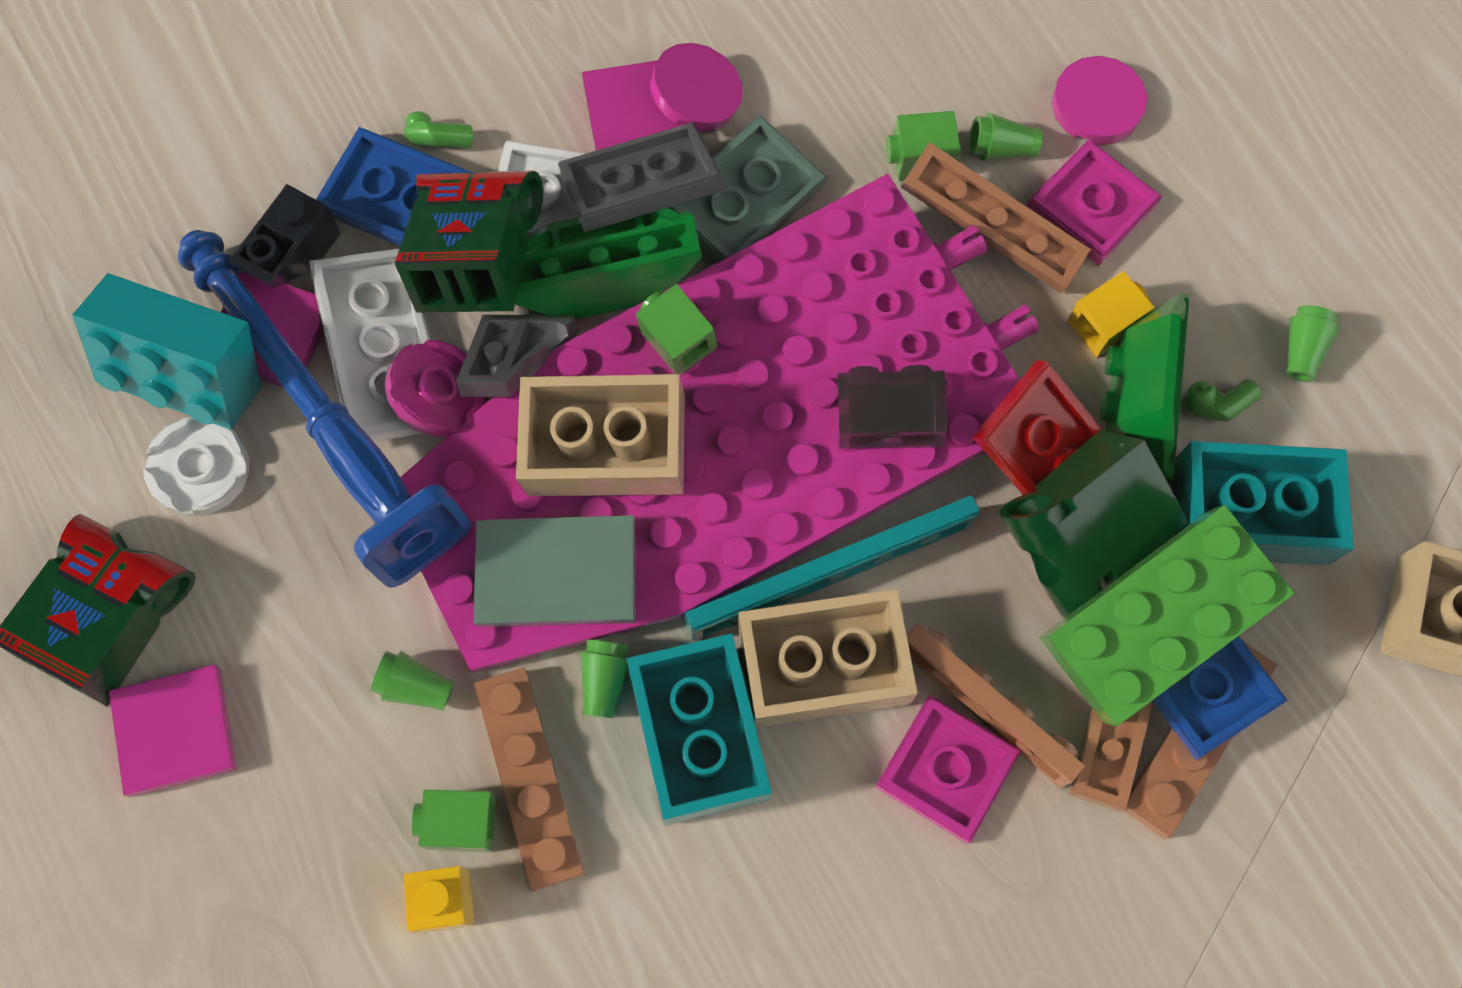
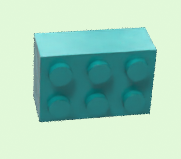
M110 273L103 277L72 314L94 380L110 391H123L142 398L155 407H167L187 414L202 424H215L232 430L262 388L247 321Z
M1190 441L1176 457L1175 479L1173 481L1174 496L1189 523L1176 532L1175 535L1207 511L1225 505L1270 562L1331 565L1354 550L1347 449Z
M732 633L626 658L665 826L770 800L772 791Z

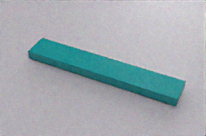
M970 495L685 612L686 627L692 640L698 641L738 624L739 612L785 605L969 529L980 510L973 496Z

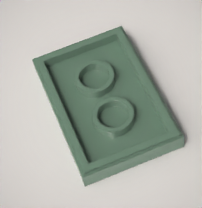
M758 115L712 157L722 175L724 191L668 207V209L679 214L681 212L693 214L700 247L718 263L773 234L825 185L828 177L761 115Z
M633 515L476 520L475 626L506 627L636 623L635 518Z

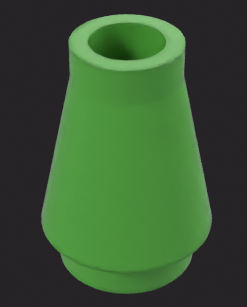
M987 113L985 117L976 116L969 133V152L973 155H979L982 161L1024 156L1037 157L1042 146V130L1025 126L993 113Z
M1304 305L1300 306L1297 309L1296 315L1289 319L1288 365L1285 372L1287 377L1302 382H1314L1316 380L1318 370L1340 331L1339 325L1336 324L1338 320L1337 313L1320 306Z
M587 640L586 652H580L584 700L583 715L614 718L615 707L629 670L626 659L628 657L629 645Z
M386 651L379 663L370 691L382 695L381 701L432 707L444 711L455 681L441 676L403 651H400L398 655Z

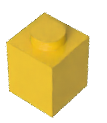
M1122 271L1077 301L1067 323L1094 356L1098 358L1107 352L1111 345L1116 346L1125 331L1153 312L1155 307L1151 303L1145 288L1141 284L1133 282L1126 272Z
M454 866L403 874L407 932L427 933L475 926L469 869L462 866Z

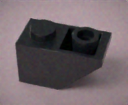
M286 184L229 259V262L234 267L274 288L310 273L309 261L323 259L341 232L328 206Z

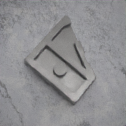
M483 314L456 381L461 396L511 397L520 388V377H532L543 367L553 349L576 336L577 328L574 316Z

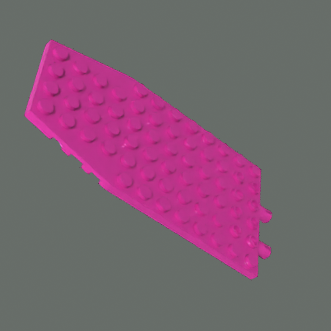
M887 173L678 283L677 285L714 328L718 348L680 375L685 394L684 494L528 496L516 480L520 388L511 397H492L473 414L474 418L470 420L471 423L464 427L466 421H464L458 427L459 431L449 434L400 477L412 496L430 485L438 484L443 486L472 523L470 532L463 540L421 571L469 670L473 673H478L539 657L542 653L564 647L569 649L587 644V640H595L613 634L622 635L637 631L640 627L682 619L685 617V612L721 598L985 454L986 452L975 441L973 436L1020 380L1002 350L1030 335H1035L1039 332V326L1034 315L1029 318L1026 317L1031 310L1025 304L987 325V323L982 321L953 276L951 270L979 255L986 254L987 246L983 236L974 237V235L979 233V230L974 225H970L966 230L936 245L930 240ZM642 302L553 349L543 367L532 377L663 375L674 373L640 331L635 314L640 311ZM634 516L636 623L477 627L474 625L476 520Z

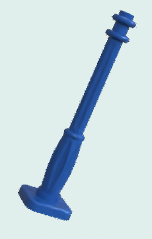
M194 230L187 233L181 239L177 259L180 265L188 271H194L193 281L196 287L203 292L214 293L230 316L248 322L253 347L306 417L308 435L316 441L331 469L347 491L375 522L373 526L358 537L354 544V552L364 567L386 587H397L413 578L442 554L463 540L472 528V523L447 490L438 484L427 486L413 496L410 494L397 471L380 448L353 419L345 405L333 403L239 279L240 269L234 267L229 262L232 254L223 253L224 242L222 238L214 232Z

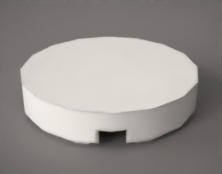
M192 417L183 418L166 426L151 441L146 453L149 457L146 461V468L144 467V480L151 495L170 511L189 517L211 515L229 506L242 492L249 475V454L237 433L215 424H202Z

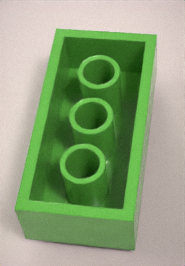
M1222 505L1207 511L1039 638L1105 724L1117 727L1293 596L1295 592L1229 509Z

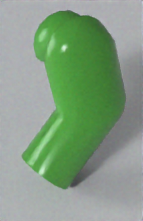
M421 111L412 112L405 119L406 127L404 134L413 145L471 149L473 140L471 125L431 122L430 116Z
M1245 379L1227 393L1216 391L1215 386H1208L1207 381H1198L1189 387L1186 403L1196 416L1227 422L1261 399L1262 392L1259 386L1250 379Z

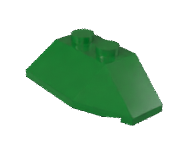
M664 208L585 233L582 230L578 217L547 224L528 237L515 305L545 315H571L576 320L634 307L644 302L653 293L660 290L665 291L678 284L702 258L693 214L687 212L679 214L671 209Z
M1182 292L1129 327L1118 344L1109 347L1104 372L1105 375L1111 376L1110 391H1105L1100 407V420L1107 421L1106 431L1145 440L1168 485L1175 479L1176 448L1191 295Z

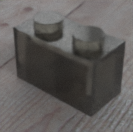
M910 365L903 367L898 372H879V369L876 367L858 366L849 369L848 373H838L839 449L944 446L947 435L945 370L932 371V368L926 365Z

